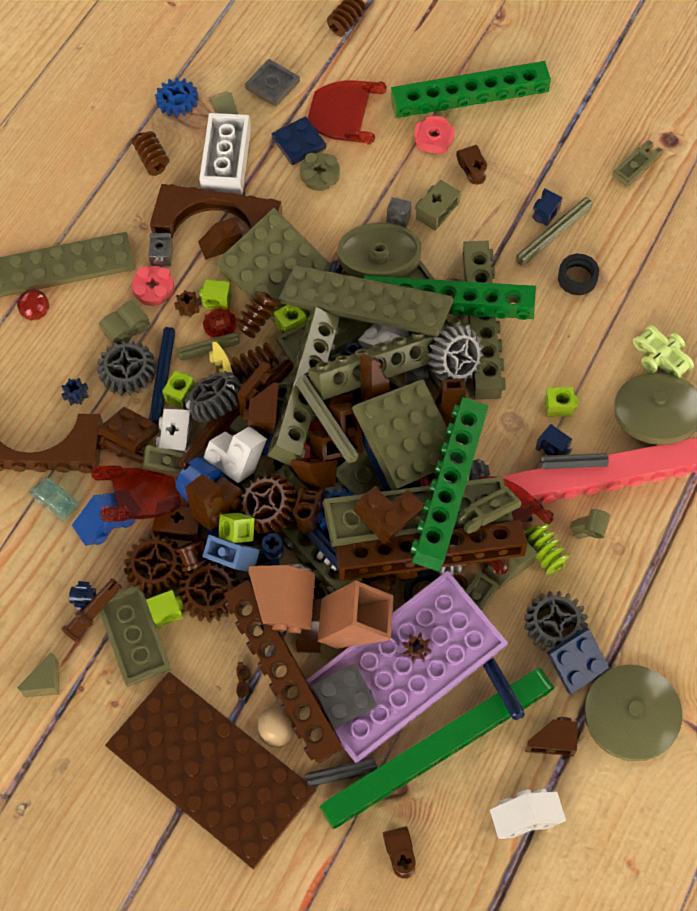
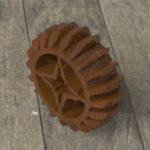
M268 473L264 477L258 475L256 482L250 480L251 486L249 488L244 487L246 493L245 495H240L243 502L238 504L242 509L239 513L254 518V531L258 534L263 535L265 533L268 535L273 533V531L280 533V527L287 528L286 523L288 520L294 521L291 516L297 502L298 493L294 490V485L285 477L275 473L273 476ZM265 501H267L268 503H270L271 505H273V507H270L269 505H267V504L265 503Z
M159 534L155 540L149 535L146 542L140 538V545L133 544L132 548L134 551H127L129 558L124 559V564L127 566L124 568V572L128 575L127 580L129 583H132L133 587L140 584L139 590L143 594L148 590L151 596H153L155 591H158L160 595L165 588L167 591H170V585L178 587L177 579L184 578L182 573L183 563L180 554L176 553L175 550L178 544L176 541L171 542L168 536L163 541ZM161 551L169 554L173 561L162 558ZM142 569L148 572L150 578L146 579L140 576L137 570Z
M210 560L207 566L202 564L198 569H192L191 574L185 572L184 577L186 580H180L182 588L178 589V593L181 595L180 599L184 604V611H190L189 615L192 618L197 615L200 622L204 617L207 618L209 623L212 621V617H216V620L220 621L221 614L228 617L229 612L224 604L227 599L224 598V593L240 584L239 579L235 578L236 573L234 571L229 572L230 568L228 566L222 568L220 563H216L213 566ZM214 577L222 579L228 586L215 583ZM205 578V580L201 584H197L200 580ZM210 584H211V587H212L213 591H212L211 594H209V598H208V595H207L206 592H208L207 590L210 589ZM191 597L205 600L206 606L197 604ZM224 598L221 602L214 605L216 600Z

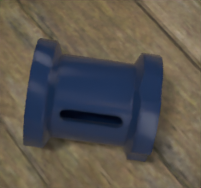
M270 533L263 538L264 556L270 561L279 560L284 554L283 541L280 536Z

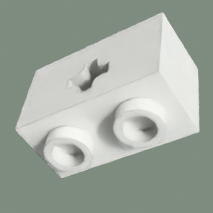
M164 409L163 417L159 418L161 436L156 439V447L180 453L187 451L190 447L193 423L190 410Z

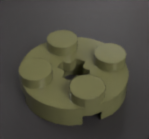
M308 153L300 165V179L306 183L309 189L323 191L329 189V186L333 183L335 185L339 180L340 167L334 155ZM322 169L324 171L321 174H317L316 170Z

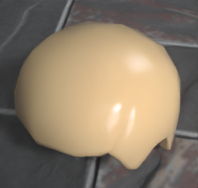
M272 707L261 713L258 719V731L264 743L271 747H281L289 743L294 735L292 728L294 721L291 716L286 717L282 708Z

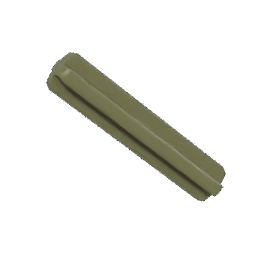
M237 332L180 347L177 349L180 360H185L213 351L212 342H217L222 349L238 345L240 343Z

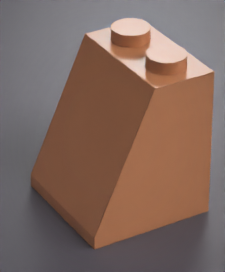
M289 565L249 566V575L263 624L272 625V630L287 631V633L301 634V630H311L315 573Z
M354 581L321 598L318 642L338 649L391 640L393 595L359 581Z

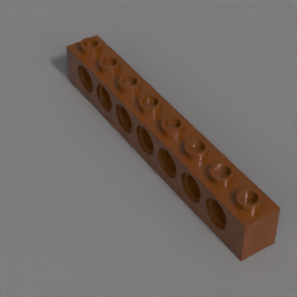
M507 520L501 523L481 525L477 531L470 534L464 531V527L453 529L442 567L525 556L527 539L521 520ZM420 533L393 537L385 545L378 539L335 546V559L340 581L430 569L412 563L414 554L406 552L411 550L414 539L418 540ZM428 538L429 542L436 543L433 539Z
M246 580L224 593L227 599L224 602L230 614L234 613L238 619L235 624L242 635L246 634L249 642L246 644L253 655L257 654L261 662L258 663V666L263 675L266 676L268 674L272 683L269 686L276 697L279 695L282 699L283 704L280 706L287 718L291 716L295 725L292 728L299 739H304L307 745L304 747V750L311 761L315 759L316 762L321 763L345 749L280 631L272 630V625L263 624L252 582ZM246 605H252V612L244 616L243 608ZM258 625H263V633L259 636H255V627ZM269 645H274V654L267 657L265 649ZM286 666V674L283 677H277L276 671L278 667ZM293 686H297V696L289 698L288 690ZM308 707L310 709L309 717L301 720L299 717L300 710ZM320 728L322 737L318 741H313L311 739L312 731Z

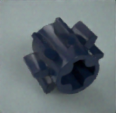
M80 378L77 380L68 379V382L61 386L64 391L61 395L64 400L69 401L71 406L73 404L82 405L84 399L89 398L86 392L89 388L86 383L82 384Z
M78 581V585L76 587L72 586L70 589V604H74L76 610H83L96 596V588H91L90 582Z

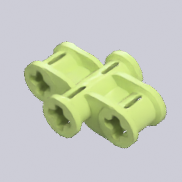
M649 325L645 328L643 334L633 338V344L636 349L645 355L641 359V364L649 373H656L659 367L664 373L681 378L683 373L694 367L691 358L681 351L685 347V342L676 333H671L667 339L657 328Z

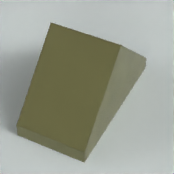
M226 91L208 97L215 113L238 114L231 92Z
M50 653L17 687L25 697L59 695V661L53 653Z

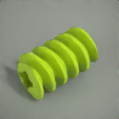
M549 524L543 526L535 525L524 532L527 542L537 552L536 559L542 562L541 567L547 569L546 575L554 574L563 568L570 556L568 554L560 555L565 549L564 547L556 548L560 541L559 539L551 540L555 533L546 532L551 527Z

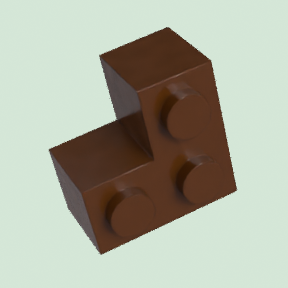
M345 402L327 406L357 453L364 452L362 428L352 410V407L355 405ZM325 429L309 433L310 455L323 461L342 457V454Z
M201 474L185 486L193 519L210 531L219 525L220 514L235 513L240 510L238 504L243 502L240 497L242 495L241 489L224 477L214 482Z
M374 486L357 501L353 511L385 545L418 517L425 506L409 489L391 503Z

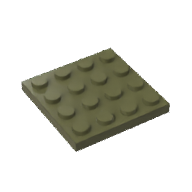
M275 208L265 215L215 263L249 298L258 299L255 292L259 291L270 294L278 301L295 265L328 272L331 264ZM280 303L279 306H275V311L286 305ZM270 313V319L276 323L274 313Z
M423 379L352 407L391 490H397L433 474L438 460H443L444 455H441L440 451L443 442H448L449 436H446L447 427Z

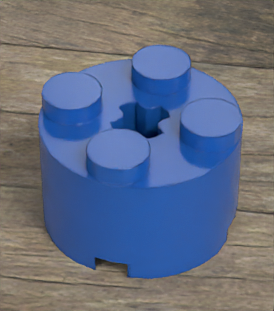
M198 457L189 462L190 466L186 470H181L177 477L176 490L182 498L188 501L185 486L201 474L214 482L218 481L221 477L229 481L230 477L203 457Z

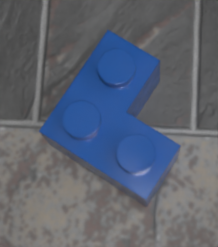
M127 491L93 495L72 526L85 546L100 545L107 540V536L112 529L128 528L133 525L141 511Z

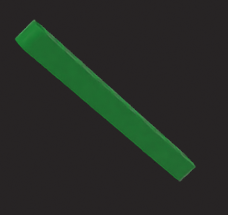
M541 668L533 670L510 685L523 709L542 699L555 688ZM497 693L321 804L319 808L331 828L336 829L512 717Z

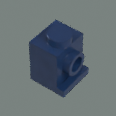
M544 188L541 199H538L534 204L533 210L535 212L532 218L537 223L548 226L561 208L562 197Z
M550 424L537 439L535 449L540 451L542 448L548 456L569 455L572 451L570 447L572 438Z

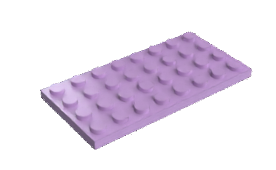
M447 570L392 613L391 640L348 647L309 677L307 681L326 713L312 685L356 663L378 707L335 729L347 753L355 763H358L494 657L508 643ZM421 632L424 641L430 639L431 643L426 648L431 649L432 653L425 654V662H422L421 659H416L413 664L410 655L404 657L403 653L408 648L403 647L402 642L410 640L409 634H412L413 637H418V634ZM418 643L413 647V652L417 653L418 649H421V645Z

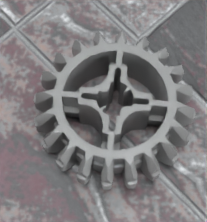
M460 325L446 326L445 331L442 330L439 337H433L435 340L434 345H429L432 349V352L427 354L431 357L428 361V364L432 366L430 371L440 380L464 379L466 383V378H472V372H478L476 367L482 364L479 361L480 357L484 356L480 352L484 347L480 344L481 338L476 336L477 333L469 329V327Z

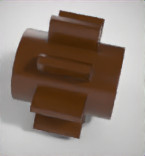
M184 290L180 295H176L178 302H175L174 305L175 309L179 310L180 316L185 315L191 318L195 313H199L198 306L201 305V300L196 297V292L191 293Z
M421 632L418 634V637H413L412 634H409L410 640L402 642V646L408 648L403 653L404 657L410 655L413 664L416 659H421L422 662H425V654L432 653L431 649L426 648L431 643L430 639L424 641ZM418 643L421 645V649H418L417 653L413 652V647Z

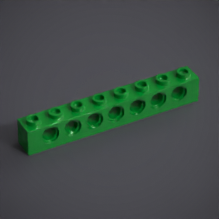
M540 61L391 87V102L396 118L409 117L470 105L485 104L487 102L503 101L510 98L543 94L549 92L551 78L546 62Z
M364 276V279L452 296L453 304L448 314L455 316L470 315L475 317H496L499 319H534L536 286Z
M463 397L460 405L455 404L451 417L455 418L454 423H449L446 431V436H449L448 442H443L440 454L444 455L443 460H438L434 473L438 474L436 480L432 479L428 491L432 496L431 499H426L425 507L422 511L426 513L425 519H420L416 532L420 533L418 540L414 539L410 553L414 554L412 563L438 572L444 563L488 405ZM434 518L439 519L442 523L436 522ZM428 538L433 539L436 543L429 542Z

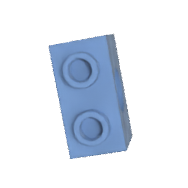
M208 535L202 557L233 569L249 571V566L256 565L260 550L242 543L229 542L219 536Z

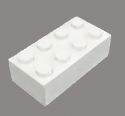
M209 113L199 178L202 190H215L217 192L235 193L237 195L243 194L251 133L249 115Z

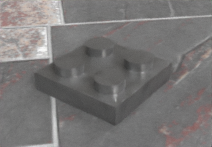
M268 59L245 83V89L277 107L300 82V76Z
M356 663L312 685L334 729L378 707Z

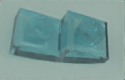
M46 476L29 491L45 508L48 507L62 521L80 505L63 488Z

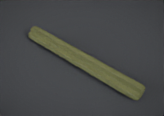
M588 197L582 199L518 253L516 261L521 265H525L592 208L593 202Z
M300 377L296 383L297 387L347 463L356 462L359 457L357 451L307 377Z

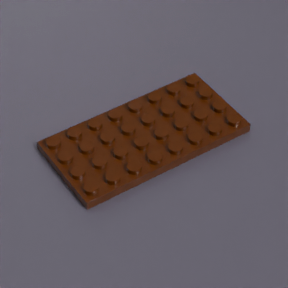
M170 672L166 674L105 744L111 752L253 870L317 792L313 786L308 785L303 778Z

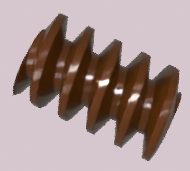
M343 0L333 10L332 14L327 17V24L330 30L335 35L343 37L345 32H348L350 27L354 25V22H357L359 17L363 15V10L366 9L363 0Z
M141 132L132 138V144L149 175L157 176L165 170L169 163V158L166 156L162 145L159 144L160 141L156 138L155 132Z
M256 291L255 294L258 299L250 298L253 306L246 304L245 307L248 312H240L243 319L235 318L239 329L250 338H255V333H259L261 330L260 326H264L265 320H268L271 316L270 313L275 312V306L280 305L278 300L266 292Z
M265 342L263 343V349L260 346L255 347V353L252 350H248L247 356L244 353L240 354V361L238 358L233 357L232 364L230 365L235 377L242 384V377L244 376L248 380L250 378L249 373L253 374L263 361L270 364L271 370L273 369V362L279 365V362L272 347Z

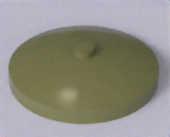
M370 223L356 227L347 232L338 244V260L342 268L349 274L363 279L364 276L402 277L410 273L419 264L421 259V243L416 234L403 226L392 223Z
M647 373L636 376L623 384L617 392L614 405L616 420L626 433L646 443L668 445L684 441L697 432V388L685 379L666 373Z
M622 665L607 670L594 681L586 696L584 717L591 737L605 752L622 760L639 762L661 755L673 744L682 725V706L675 689L662 675L644 666Z

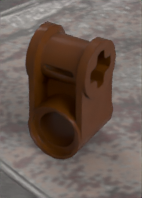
M473 145L458 150L456 152L457 160L468 180L476 185L484 183L486 180L485 170L487 169V162L482 156L479 147Z
M305 486L300 487L293 510L299 530L310 532L316 528L321 510L323 509V500L326 499L325 489L317 491L307 489Z
M208 538L190 542L175 549L176 553L180 554L183 572L198 568L209 560L202 557Z
M404 826L383 832L386 850L390 856L395 875L402 879L411 877L415 871L416 861L408 827ZM401 860H405L406 864H408V869L404 870L403 866H400Z

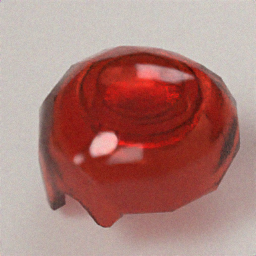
M29 289L20 294L17 308L22 317L32 321L44 317L50 308L47 296L42 291Z

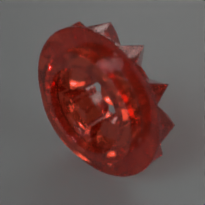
M221 307L218 310L211 309L208 315L205 314L203 321L206 334L216 338L234 333L237 327L235 314H232L229 309L223 310ZM223 319L224 324L216 326V320L220 321Z

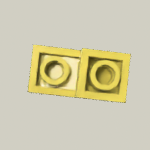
M212 342L213 351H209L210 363H215L216 371H220V373L222 371L232 373L230 362L224 350L217 342Z

